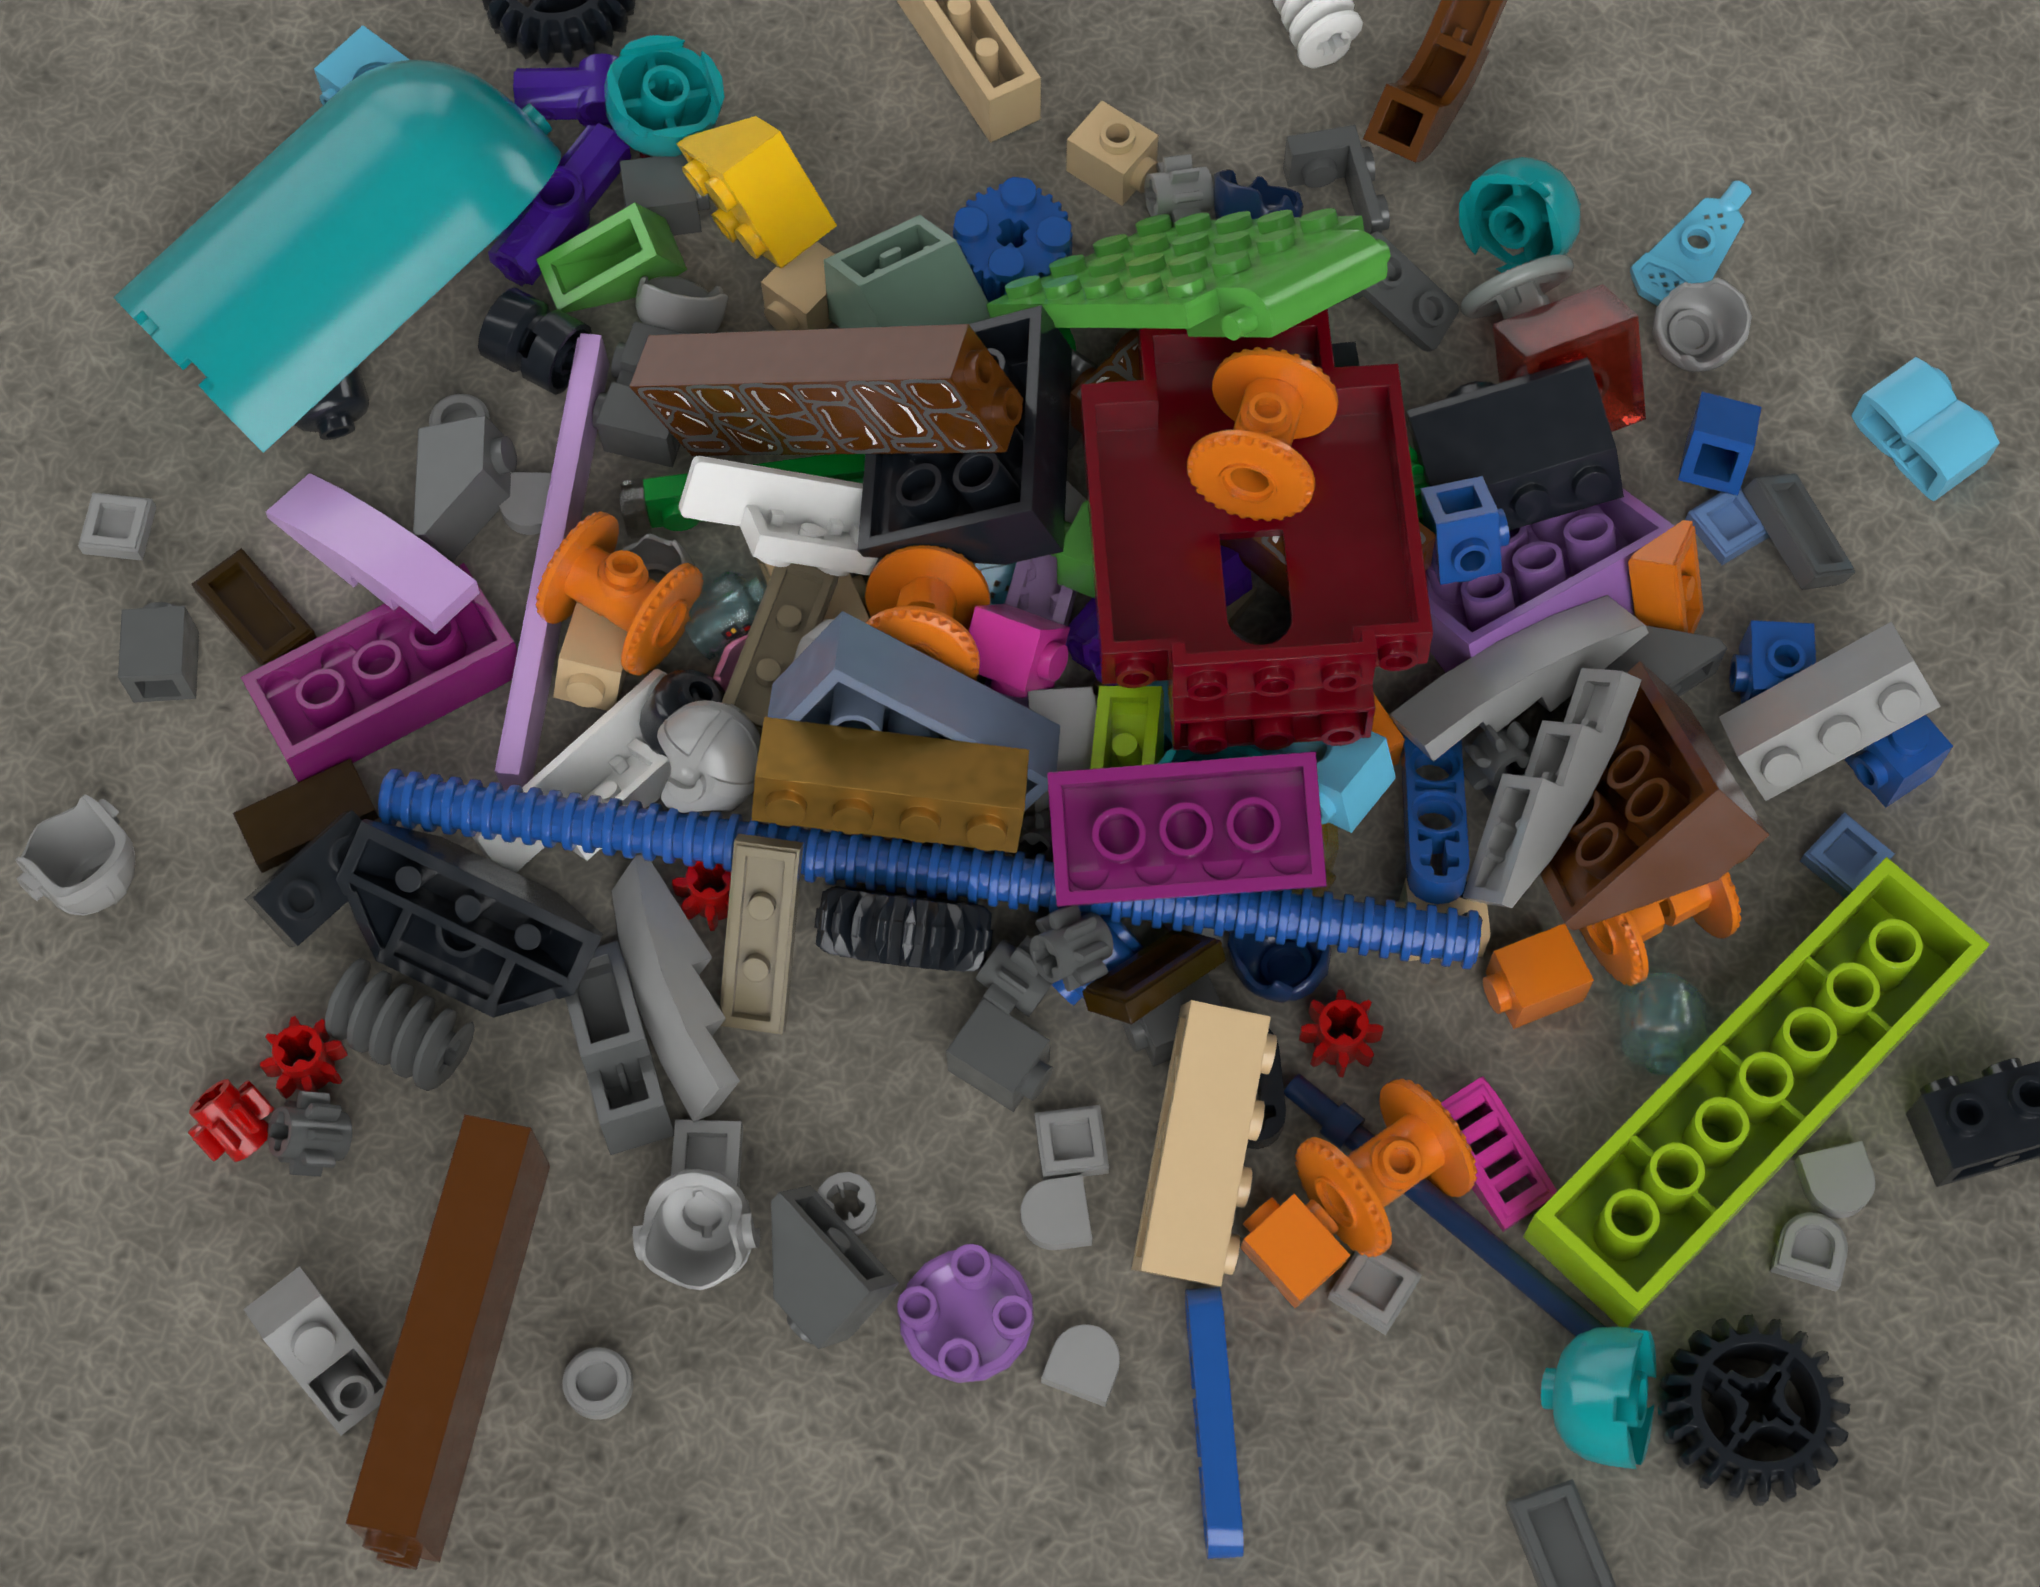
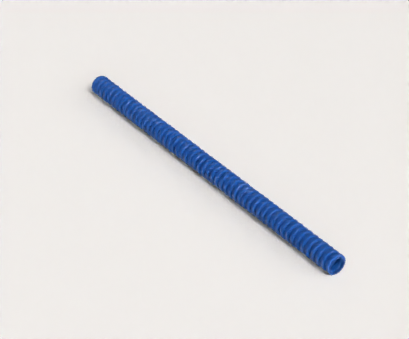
M390 769L382 781L379 792L378 812L382 823L395 826L399 821L404 828L411 830L415 829L418 824H421L425 832H434L437 827H441L443 833L448 835L455 834L457 829H460L464 837H474L477 832H481L482 837L486 840H493L497 835H501L503 841L508 843L515 842L516 838L520 837L524 845H534L537 840H541L546 848H553L558 842L562 843L564 850L569 851L574 850L577 845H581L584 853H594L596 848H602L604 855L613 856L618 850L622 851L624 858L629 859L634 858L636 853H641L645 861H654L656 856H662L664 863L673 864L679 858L683 859L684 865L693 867L696 861H702L705 869H714L716 864H723L724 870L727 872L732 871L734 840L738 834L804 842L801 875H804L805 881L814 883L817 877L825 878L826 885H835L838 879L845 880V885L848 888H855L857 882L865 883L866 890L875 891L878 885L886 886L887 893L893 894L897 892L898 888H906L908 896H916L918 890L926 891L927 898L936 899L938 893L947 894V900L954 902L957 901L958 896H966L969 904H977L979 898L988 899V906L997 907L999 901L1008 902L1009 909L1014 910L1018 909L1019 904L1029 905L1030 912H1038L1040 906L1049 907V913L1063 908L1057 907L1054 862L1046 861V855L1042 853H1037L1035 859L1026 858L1025 851L1017 850L1015 856H1007L1005 851L997 850L994 851V854L977 848H974V851L965 850L964 846L954 845L953 848H946L944 844L933 843V846L919 842H904V839L899 838L885 840L882 836L872 835L870 838L864 837V834L847 835L841 831L831 830V832H824L823 829L817 828L809 830L803 829L800 826L786 827L775 823L763 824V822L751 821V819L748 822L743 821L742 815L733 813L729 819H725L721 811H711L709 816H703L702 811H690L689 814L681 813L675 808L664 811L660 803H651L649 808H643L641 801L638 800L630 801L628 806L623 805L621 798L615 797L610 798L608 803H603L600 795H591L588 800H583L581 793L572 792L568 798H565L560 790L553 789L550 790L548 795H543L539 787H531L528 792H523L521 785L516 784L510 785L508 790H504L500 782H490L488 787H483L482 781L478 779H472L466 785L461 777L453 776L447 782H444L440 774H431L428 779H424L422 773L412 771L405 777L401 769ZM1304 888L1302 894L1292 893V889L1078 905L1080 912H1093L1100 917L1101 914L1110 915L1112 923H1120L1121 917L1131 918V924L1135 926H1140L1142 920L1152 921V928L1158 929L1161 928L1162 922L1173 924V931H1181L1183 925L1193 926V933L1202 934L1203 928L1214 929L1213 934L1218 937H1222L1224 931L1234 932V938L1241 940L1244 938V933L1255 935L1256 942H1264L1265 936L1275 937V943L1278 945H1284L1286 939L1296 940V947L1305 948L1306 942L1316 943L1317 950L1324 951L1327 948V944L1336 945L1339 953H1346L1348 947L1358 948V955L1367 956L1369 950L1378 951L1379 958L1384 959L1389 957V953L1399 954L1400 961L1407 962L1410 959V955L1420 956V963L1429 964L1431 958L1440 959L1441 966L1450 967L1452 961L1461 962L1462 969L1470 970L1473 964H1476L1482 919L1479 918V913L1476 910H1469L1467 916L1458 915L1457 908L1448 907L1446 913L1437 912L1436 905L1428 904L1426 910L1416 909L1415 902H1407L1405 908L1396 907V902L1392 899H1386L1385 904L1380 905L1375 904L1374 897L1366 896L1364 902L1354 901L1353 894L1347 893L1344 894L1343 900L1334 899L1333 892L1324 891L1322 897L1313 896L1312 889Z

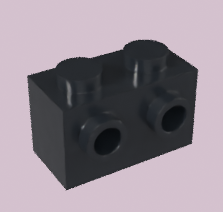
M2011 1058L1987 1067L1981 1072L1983 1076L1981 1078L1961 1083L1958 1076H1948L1935 1080L1920 1089L1921 1096L1907 1111L1906 1116L1936 1187L2040 1158V1061L2022 1065L2020 1058Z

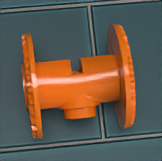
M1255 347L1254 350L1243 349L1240 353L1234 352L1230 357H1226L1215 371L1212 391L1219 407L1228 417L1235 421L1233 430L1219 431L1201 438L1192 447L1187 461L1188 476L1191 479L1190 482L1196 487L1197 493L1204 495V499L1207 502L1214 503L1216 508L1224 509L1228 514H1237L1240 518L1245 519L1248 517L1254 521L1259 519L1271 521L1274 518L1283 520L1285 516L1292 517L1295 513L1301 512L1312 499L1315 489V477L1308 462L1291 445L1293 439L1316 435L1324 431L1333 422L1338 409V394L1336 393L1335 385L1330 381V377L1323 374L1320 367L1313 366L1312 361L1309 359L1304 360L1300 358V355L1296 353L1289 354L1287 350L1283 349L1276 351L1271 347H1268L1267 350Z
M594 512L591 516H586L583 521H580L569 532L547 564L536 595L537 602L535 605L537 613L546 622L557 624L573 614L578 602L598 615L604 616L611 623L627 632L621 654L623 669L632 675H645L669 655L690 624L703 591V574L693 564L683 563L672 569L658 583L649 577V572L639 555L626 550L615 551L619 536V523L617 519L606 512Z
M917 545L897 549L887 554L873 568L867 581L865 599L871 618L865 623L977 681L980 655L976 642L969 633V628L975 606L990 605L991 603L989 587L982 572L978 570L972 561L966 559L961 553L958 554L952 551L950 548Z
M1727 872L1720 879L1579 930L1587 945L1606 971L1623 985L1632 986L1644 982L1648 977L1649 963L1644 941L1661 933L1665 924L1673 927L1693 917L1706 932L1716 938L1724 939L1734 934L1740 927L1741 908L1738 903L1739 897L1736 894L1735 885L1731 880L1729 872Z
M1400 1078L1392 1080L1383 1086L1380 1091L1379 1103L1387 1128L1346 1156L1336 1146L1318 1137L1308 1138L1301 1143L1295 1154L1297 1174L1302 1182L1303 1189L1307 1193L1308 1199L1315 1200L1326 1210L1339 1227L1335 1235L1344 1244L1346 1243L1353 1251L1356 1250L1362 1256H1380L1390 1248L1392 1244V1231L1384 1207L1425 1178L1446 1195L1452 1197H1462L1468 1193L1477 1180L1475 1175L1477 1168L1474 1165L1476 1161L1471 1153L1472 1149L1466 1141V1136L1460 1130L1458 1123L1451 1117L1450 1112L1442 1106L1441 1102L1433 1097L1431 1092L1424 1090L1420 1084H1415L1409 1079Z

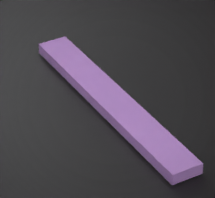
M581 333L580 337L577 338L495 767V773L504 790H508L509 786L513 784L523 787L533 778L562 623L550 624L540 617L535 605L537 602L536 595L539 591L538 586L542 580V575L554 552L569 532L581 521L598 429L594 428L592 424L593 409L598 395L601 392H605L609 370V361L602 335Z

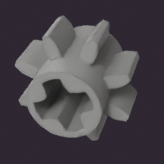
M1191 154L1163 157V162L1156 164L1158 173L1147 174L1144 190L1147 209L1151 217L1169 214L1171 222L1175 223L1186 216L1212 210L1214 187L1210 171L1207 167L1192 168Z

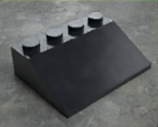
M1042 305L969 324L1023 397L1022 416L1019 423L1014 427L1007 452L865 454L857 549L863 557L884 558L887 554L897 549L908 546L930 545L946 549L950 548L958 554L961 553L973 563L1007 565L1064 551L1072 348L1059 329L1055 328L1053 320Z

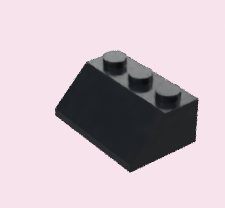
M1587 357L1407 410L1414 449L1417 451L1420 465L1424 466V476L1429 487L1483 476L1497 509L1502 508L1506 515L1509 531L1624 497L1616 444L1592 366Z

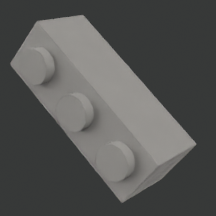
M1891 621L1722 714L1719 718L1739 761L1764 800L1767 801L1941 706Z

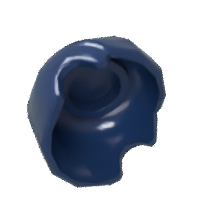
M1225 169L1214 174V210L1216 220L1242 211H1249L1252 219H1258L1266 214L1281 210H1292L1294 218L1302 217L1303 203L1299 192L1287 187L1268 185L1262 176H1257L1248 187L1238 185L1236 174L1231 169Z
M1231 931L1227 941L1234 973L1246 989L1264 999L1280 1003L1288 1000H1299L1313 993L1328 975L1332 952L1331 945L1327 944L1325 951L1317 950L1316 943L1306 942L1305 948L1296 947V940L1286 939L1284 945H1278L1275 943V937L1265 936L1264 942H1256L1255 935L1244 933V938L1241 940L1235 939L1234 932Z

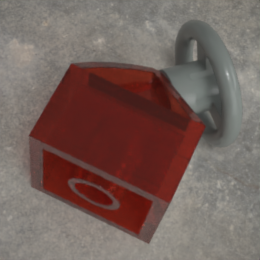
M1557 254L1521 264L1487 280L1464 297L1460 309L1463 315L1468 318H1483L1498 313L1503 315L1504 320L1493 324L1499 383L1587 357L1592 366L1611 431L1613 432L1646 420L1638 315L1603 284L1550 303L1548 296L1544 295L1571 275L1574 263L1570 257Z

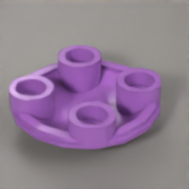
M975 1244L963 1245L956 1250L947 1251L926 1262L908 1282L897 1303L901 1335L912 1358L932 1375L957 1383L984 1381L1009 1368L1026 1348L1034 1324L1032 1295L1020 1272L1001 1256L989 1253L982 1246Z

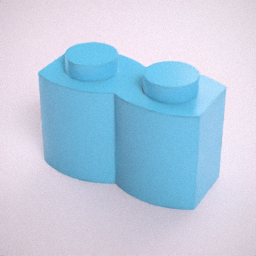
M1917 357L1865 392L1851 415L1859 430L1882 453L1891 457L1897 468L1932 501L1940 498L1984 466L2000 443L1988 417L1958 400L1952 390L1948 377L1941 370L1931 367Z

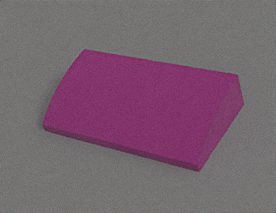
M465 563L458 566L473 578ZM479 586V594L436 634L399 606L392 610L389 606L383 604L240 677L298 782L348 759H351L352 763L512 681L518 652L517 647Z
M1316 752L1047 773L1057 907L1327 886Z

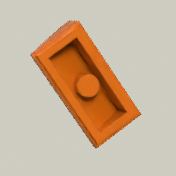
M1682 520L1637 550L1630 557L1628 566L1635 617L1647 626L1694 634L1704 612L1695 526H1693V521Z

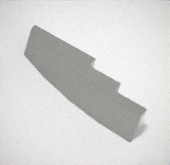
M1607 595L1554 614L1496 642L1443 674L1390 713V716L1397 728L1434 762L1478 725L1484 730L1485 726L1490 725L1498 733L1536 701L1549 712L1553 711L1573 694L1581 668L1604 670L1649 632L1645 624Z
M1581 668L1564 722L1542 720L1525 775L1502 774L1463 898L1501 907H1514L1552 860L1588 804L1618 744L1642 681L1641 679L1624 671Z
M642 854L634 857L611 891L620 949L636 1005L660 1063L692 1121L695 1122L714 1114L740 1080L712 1037L726 1019L699 977L700 973L712 959V956L653 863L645 861Z

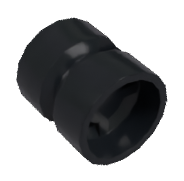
M515 287L505 291L491 306L480 330L478 349L480 355L513 373L521 370L524 379L556 395L563 393L568 388L577 338L580 337L581 333L592 334V330L587 324L560 310L550 311L548 304Z

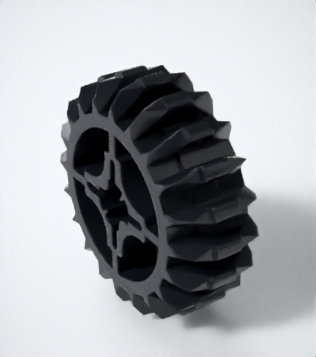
M482 0L491 28L494 29L495 34H500L501 40L506 44L507 48L510 49L518 46L519 52L522 53L525 60L539 50L540 57L547 65L553 59L555 53H562L564 59L570 65L574 57V51L583 49V52L588 56L593 55L595 52L594 43L597 41L612 48L613 32H626L627 16L634 14L636 5L635 0H530L532 3L528 8L518 0Z
M835 886L822 892L820 907L816 909L814 928H817L815 944L828 954L862 961L943 971L974 972L984 966L987 951L991 950L993 930L990 929L992 913L983 905L969 904L965 901L954 902L948 901L947 898H927V895L908 896L904 892L893 894L887 893L886 890L871 891L866 890V888Z
M1752 1314L1744 1315L1739 1320L1737 1332L1725 1318L1718 1319L1711 1327L1712 1337L1701 1330H1696L1688 1339L1691 1351L1684 1349L1676 1350L1670 1362L1677 1372L1666 1373L1661 1379L1660 1387L1675 1398L1663 1400L1658 1406V1415L1665 1419L1679 1420L1680 1422L1663 1434L1664 1442L1675 1445L1686 1441L1689 1448L1680 1456L1677 1463L1680 1468L1686 1469L1690 1468L1698 1459L1707 1468L1699 1477L1698 1484L1700 1488L1708 1489L1719 1476L1726 1479L1723 1490L1726 1501L1734 1502L1739 1498L1745 1484L1748 1485L1749 1497L1755 1506H1763L1769 1500L1771 1489L1782 1502L1791 1501L1797 1495L1796 1483L1807 1490H1811L1821 1481L1817 1468L1830 1471L1836 1466L1838 1457L1830 1447L1841 1446L1848 1439V1432L1833 1421L1845 1418L1850 1413V1404L1842 1400L1830 1398L1831 1394L1844 1385L1843 1376L1832 1374L1823 1377L1819 1369L1829 1360L1828 1352L1818 1351L1811 1358L1801 1349L1807 1343V1332L1798 1331L1789 1342L1782 1339L1783 1326L1781 1319H1772L1767 1324L1763 1334L1759 1332L1757 1321ZM1747 1358L1767 1363L1769 1367L1762 1376L1746 1378L1733 1370L1726 1374L1714 1365L1730 1359ZM1788 1380L1795 1386L1802 1399L1806 1415V1428L1799 1425L1801 1417L1795 1414L1786 1403L1784 1389ZM1767 1386L1768 1392L1761 1401L1763 1404L1759 1412L1761 1417L1757 1421L1753 1420L1740 1433L1739 1428L1747 1417L1745 1414L1749 1405L1747 1401L1751 1397L1755 1398ZM1702 1389L1710 1394L1708 1401L1715 1405L1723 1416L1724 1430L1719 1440L1712 1433L1704 1417L1701 1404ZM1750 1440H1763L1775 1448L1782 1444L1795 1453L1788 1458L1769 1462L1755 1461L1738 1455L1740 1449Z

